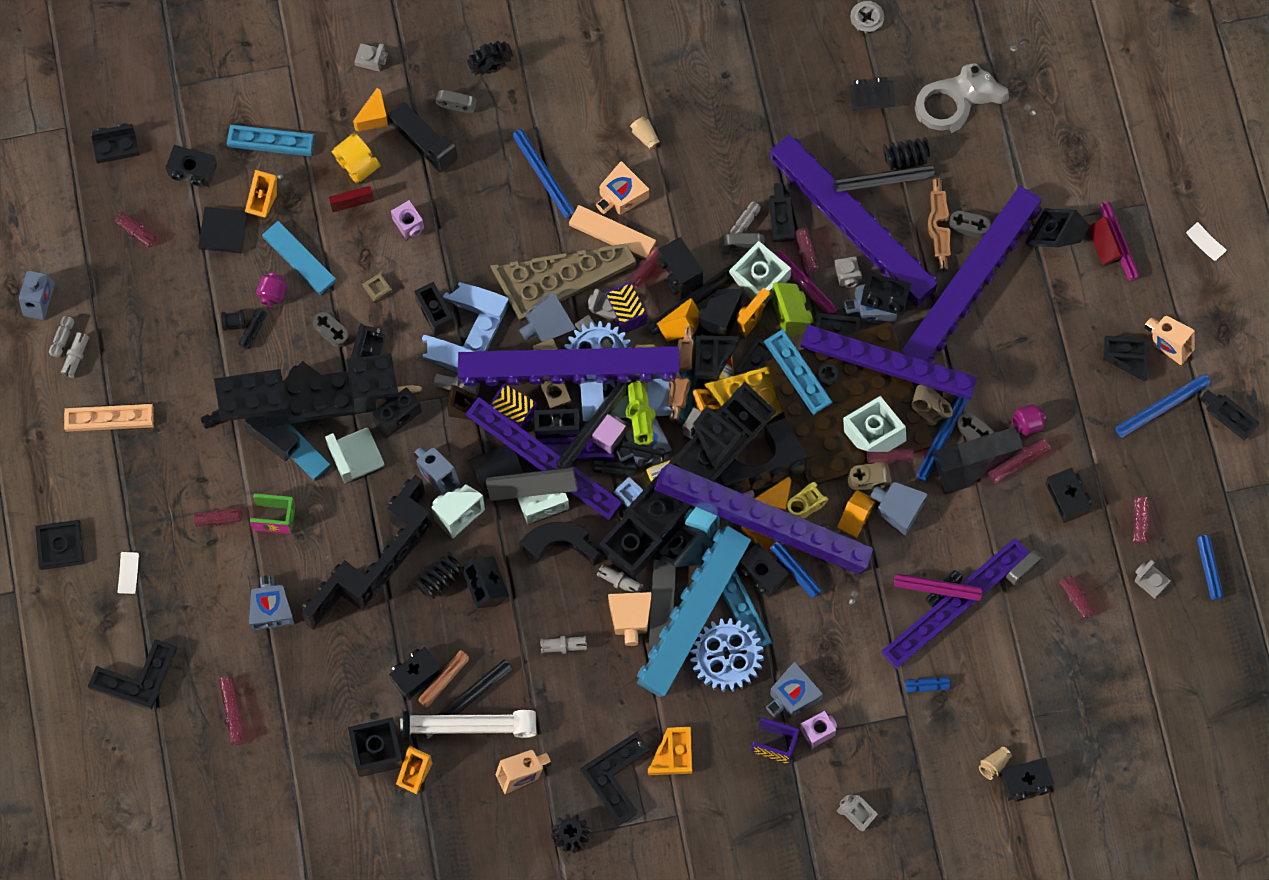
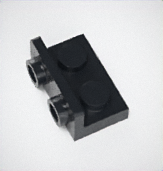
M888 77L875 78V82L867 83L866 79L853 80L854 84L849 85L852 111L895 107L893 81H888Z
M123 123L116 127L98 128L90 132L97 164L140 156L133 124Z
M869 272L863 289L861 305L903 315L912 283Z

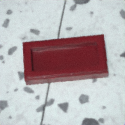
M371 186L330 196L329 201L332 212H337L374 202Z
M1104 217L1091 224L1088 231L1101 264L1107 266L1123 257L1109 219Z

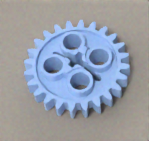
M599 321L598 327H594L593 322H590L589 329L582 325L583 332L580 333L574 330L576 338L569 336L568 339L572 344H565L564 347L565 349H580L583 344H589L592 349L603 348L601 343L609 339L613 342L611 348H627L631 341L630 339L623 340L626 336L625 332L618 335V326L611 330L610 323L603 327L602 322ZM609 380L608 383H603V390L607 392V386L609 385L614 388L615 382H618V380Z
M732 618L729 619L728 624H725L723 619H720V625L718 626L712 621V628L708 629L704 626L705 634L699 633L700 641L694 642L693 645L697 649L690 650L691 654L696 656L690 659L691 663L697 664L693 670L694 672H700L698 675L699 680L706 677L704 682L706 686L712 682L713 690H716L720 685L723 692H725L727 686H730V689L734 692L735 685L737 684L743 689L742 682L746 681L748 684H751L749 677H758L754 670L762 669V666L757 663L758 661H764V657L759 655L764 649L761 646H757L761 643L760 638L753 639L757 633L755 630L749 632L750 626L748 624L741 628L742 622L740 620L736 625H733ZM734 638L742 639V644L740 646H731V642ZM712 642H719L720 647L717 650H709V645ZM744 650L747 651L746 654H736V653H740V652H742V651H744ZM726 651L730 652L729 659L724 657ZM709 656L715 657V658H712L711 660H708V659H707ZM737 660L746 661L745 666L741 669L735 668L734 664ZM715 664H723L721 672L715 673L712 671V667Z

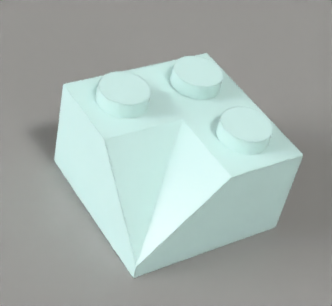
M758 241L729 270V273L744 294L751 300L757 296L763 287L768 290L770 295L764 301L766 304L772 297L773 283H786L790 279L791 268Z
M881 396L843 418L845 434L857 448L868 452H889L906 441L905 425Z
M464 485L462 488L459 487L453 492H447L444 496H438L431 507L434 521L452 539L485 510L483 495L467 485Z

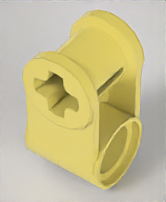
M812 482L788 501L786 512L805 519L813 512L821 509L829 499L827 496L824 497L816 488L817 484ZM797 506L800 507L802 511L796 513L792 511L791 508Z

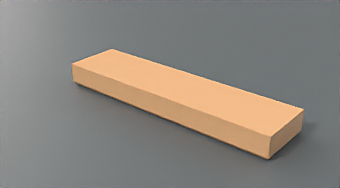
M578 205L569 221V226L610 245L626 243L632 255L647 261L656 244L655 239Z
M153 404L65 408L64 429L66 432L154 427Z

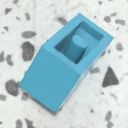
M697 507L695 509L691 508L684 517L686 525L702 530L709 539L720 526L719 516Z

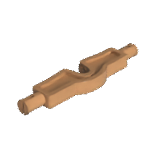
M938 178V181L936 179L932 180L933 191L930 194L931 213L928 218V232L934 240L935 259H939V271L943 272L944 264V272L949 270L947 259L951 255L950 229L938 227L937 224L949 220V211L946 202V192L942 191V180Z
M688 326L685 327L684 339H679L678 347L681 352V373L693 370L696 343L692 340L694 328L690 326L689 328ZM685 377L675 378V381L669 382L671 385L668 406L671 408L669 420L673 422L679 421L680 409H685L691 382L689 378Z

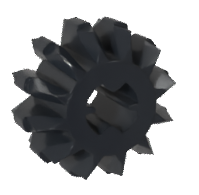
M566 814V821L559 817L557 819L559 825L552 826V830L556 833H553L551 837L553 840H557L555 843L556 848L563 845L562 851L564 853L568 851V847H571L572 853H576V846L583 850L584 844L582 842H589L590 840L586 835L590 833V828L585 827L587 824L585 819L578 822L579 815L577 814L573 820H570L569 814ZM568 830L573 831L574 837L569 838Z

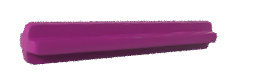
M1104 202L1099 205V210L1102 218L1107 217L1117 238L1123 253V257L1119 258L1129 281L1136 280L1140 274L1111 203Z
M778 251L775 255L791 268L790 278L825 314L835 315L838 311L837 306L782 251Z
M896 574L894 578V586L899 588L980 601L983 595L981 587Z

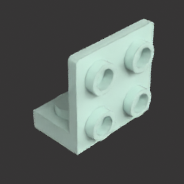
M364 428L336 440L333 433L325 436L328 448L344 484L385 466L369 428Z
M566 493L517 498L527 524L569 509Z

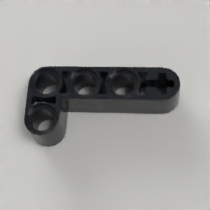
M402 101L386 115L392 126L438 172L442 173L458 159L456 147L452 141L445 135L440 138L405 102Z

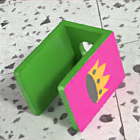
M254 494L253 498L256 506L287 509L286 521L250 518L252 529L254 531L292 534L295 513L293 497Z

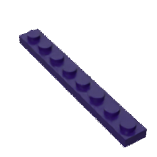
M807 325L800 346L807 350L969 400L977 380L976 376L811 325Z
M480 397L477 398L466 413L467 417L541 471L559 469L556 464L560 458L559 455ZM571 465L569 468H574L578 485L577 491H572L571 493L610 520L622 504V501Z
M1014 538L961 584L981 587L983 589V597L1003 580L1029 552ZM946 596L883 649V656L897 670L976 603L977 600Z

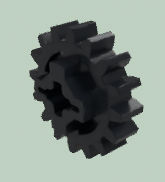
M497 41L494 44H484L480 46V50H475V54L469 56L470 59L467 60L471 73L475 75L479 73L484 75L487 72L489 74L501 70V66H506V62L511 61L513 52L509 43L506 44L505 41L502 43Z

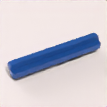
M1202 535L1198 537L1197 542L1211 599L1218 600L1223 597V591L1210 536Z
M777 541L770 547V551L810 597H815L821 591V588L781 542Z

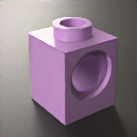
M410 200L391 210L392 219L405 239L416 237L424 229L423 220ZM407 219L414 220L411 224L404 223Z
M607 414L592 434L593 443L611 454L626 433L625 423L616 416L611 417Z
M825 711L806 720L800 726V730L811 749L834 737L836 734L835 728H837L834 718L831 715L828 716ZM821 724L825 726L826 731L818 733L814 730V727Z

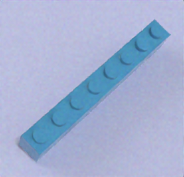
M729 526L722 530L719 529L714 535L713 541L715 543L711 549L708 548L702 557V560H704L701 568L698 567L691 577L694 580L690 588L686 587L681 595L683 601L679 607L676 606L670 615L672 620L668 627L665 626L659 635L661 640L658 646H653L648 655L650 658L646 666L643 665L637 674V677H639L637 684L658 697L666 695L751 539Z

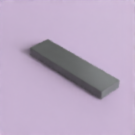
M574 468L489 477L486 479L490 501L572 492L578 489Z
M654 560L649 648H653L654 645L658 646L661 640L659 635L665 626H669L672 620L670 615L674 609L676 567L660 560Z

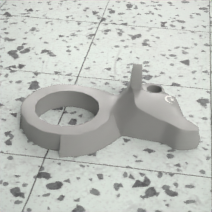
M967 64L962 67L960 75L924 86L917 96L915 112L919 122H922L927 127L939 131L950 129L951 133H953L965 124L972 105L989 102L1002 104L1009 99V92L1007 87L997 83L991 74L982 70L978 64ZM937 93L947 94L956 102L957 111L948 119L933 118L927 113L924 106L928 97Z

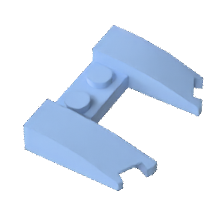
M458 283L459 288L450 295L446 292L442 297L443 300L479 315L463 347L423 335L422 341L427 343V353L423 354V359L458 373V352L488 350L509 307V298L476 286Z
M653 379L652 382H647L649 407L655 410V416L670 415L671 408L668 406L669 382L662 381V379ZM587 380V383L580 384L583 421H589L607 397H603V383H597L596 380ZM628 395L621 399L611 412V417L628 418L626 416V409L629 405Z

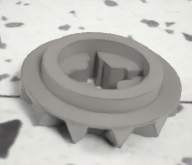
M863 1L853 7L850 15L851 23L856 27L857 31H864L865 34L871 31L875 32L883 24L884 12L878 4L872 1ZM872 12V21L867 20L866 22H863L864 16H867Z

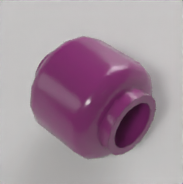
M268 273L260 278L256 295L261 299L262 304L273 307L274 304H279L283 301L287 290V283L284 281V277L275 273Z
M1035 404L1016 409L1014 416H1012L1013 427L1017 426L1018 432L1024 436L1043 430L1044 422L1046 421L1044 410L1039 409Z

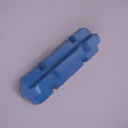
M936 677L921 678L918 681L907 679L905 682V689L908 693L916 692V690L926 692L937 691V689L948 690L950 688L949 677H940V679Z

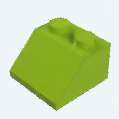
M773 283L772 303L781 329H784L788 337L805 333L807 325L813 323V318L810 310L806 311L804 292L799 291L797 284Z

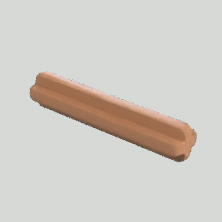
M459 651L419 697V702L423 706L429 707L468 662L469 656L465 652Z

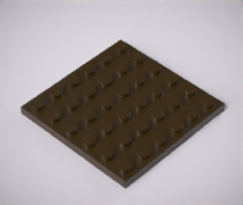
M891 321L846 335V337L902 354ZM800 350L798 352L817 380L818 371L823 364H833L838 370V377L834 383L825 385L819 381L831 399L832 404L813 415L776 359L765 362L783 416L807 455V470L803 471L807 485L812 482L818 485L848 475L851 469L857 465L881 461L888 462L930 448L933 443L926 420L912 408L911 404L915 389L911 381L811 350ZM827 369L826 372L822 371L825 374V379L829 380V377H834L830 369ZM881 396L905 425L906 441L889 452H868L857 448L845 434L843 418Z

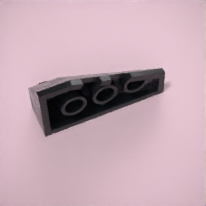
M1017 426L932 451L944 494L968 487L1021 450L1023 446Z

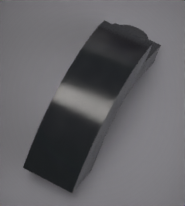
M568 522L542 524L531 530L519 542L520 550L536 563L549 550L555 547L572 548L593 566L600 560L598 547L591 541L587 543L589 540L588 531Z

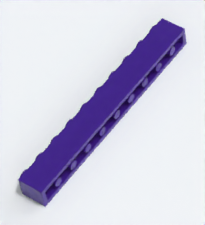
M789 134L770 150V160L886 277L889 276L890 278L912 283L908 299L916 307L936 292L937 280L935 276L930 272H926L922 268L920 261L916 257H911L907 253L905 246L901 242L897 243L892 238L890 231L886 227L882 228L877 223L876 217L871 212L867 213L862 208V204L857 198H852L847 193L848 191L836 192L833 187L834 179L832 173L827 168L823 169L818 164L817 158L812 153L808 154L804 150L803 144L797 138L794 139Z
M1021 185L1017 188L901 350L902 354L930 363L935 361L933 356L937 351L941 352L947 344L946 338L949 334L953 335L959 327L958 321L960 318H966L971 310L970 304L973 300L975 302L979 300L983 293V290H981L983 286L991 283L995 276L993 273L997 267L1001 268L1007 259L1005 255L1008 251L1012 252L1019 242L1017 238L1020 234L1025 235L1030 227L1029 222L1032 217L1036 219L1040 214L1042 198Z
M679 347L458 352V379L465 386H476L477 383L496 386L500 382H508L509 385H520L521 382L540 385L543 384V381H552L553 384H564L565 381H574V383L583 384L587 383V380H596L597 383H608L609 380H618V382L627 383L631 382V379H640L641 382H652L653 379H662V381L671 382L675 381V378H681V352Z
M670 463L661 469L654 490L854 573L859 574L867 569L873 551L872 547Z

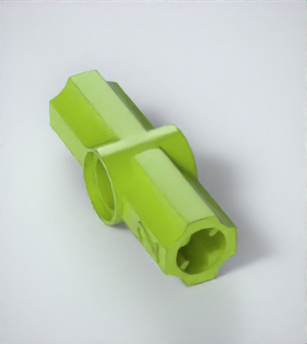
M641 381L632 382L628 385L629 405L626 409V416L632 420L635 443L639 445L650 444L654 441L652 422L655 418V410L649 407L646 384Z

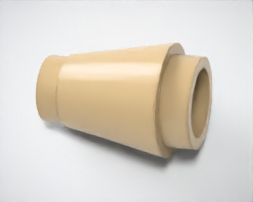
M643 116L631 124L632 133L649 149L654 148L660 143L649 119L646 120Z
M1001 747L983 759L979 766L981 774L989 780L997 778L1012 757L1010 751L1005 747Z

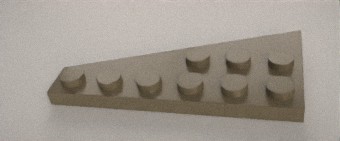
M625 243L600 247L598 250H582L574 254L566 255L564 253L533 258L531 261L510 262V264L498 266V264L491 265L490 267L504 294L509 298V303L516 316L522 322L526 320L525 313L549 292L555 293L559 302H562L636 265V260Z

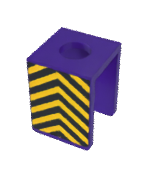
M631 282L606 292V297L618 319L615 323L619 327L620 334L647 324V313Z
M506 384L502 385L490 403L493 408L523 430L527 429L534 418V410H537L536 401Z
M761 718L759 728L792 738L788 753L756 742L752 743L751 752L790 764L799 736V729Z

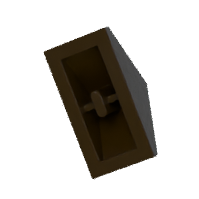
M451 385L447 402L449 417L471 420L466 416V413L478 396L456 385Z

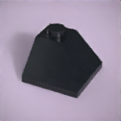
M1045 208L1026 244L1028 246L1063 247L1081 243L1090 224L1077 210Z
M677 522L662 539V543L656 550L653 558L675 567L703 565L704 560H702L704 553L708 548L711 549L714 544L702 530Z

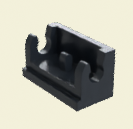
M360 324L350 359L380 355L385 339V334L381 333L382 330Z

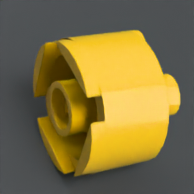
M355 132L331 151L340 166L348 171L349 176L356 184L362 182L381 167L377 158L372 157L371 150Z

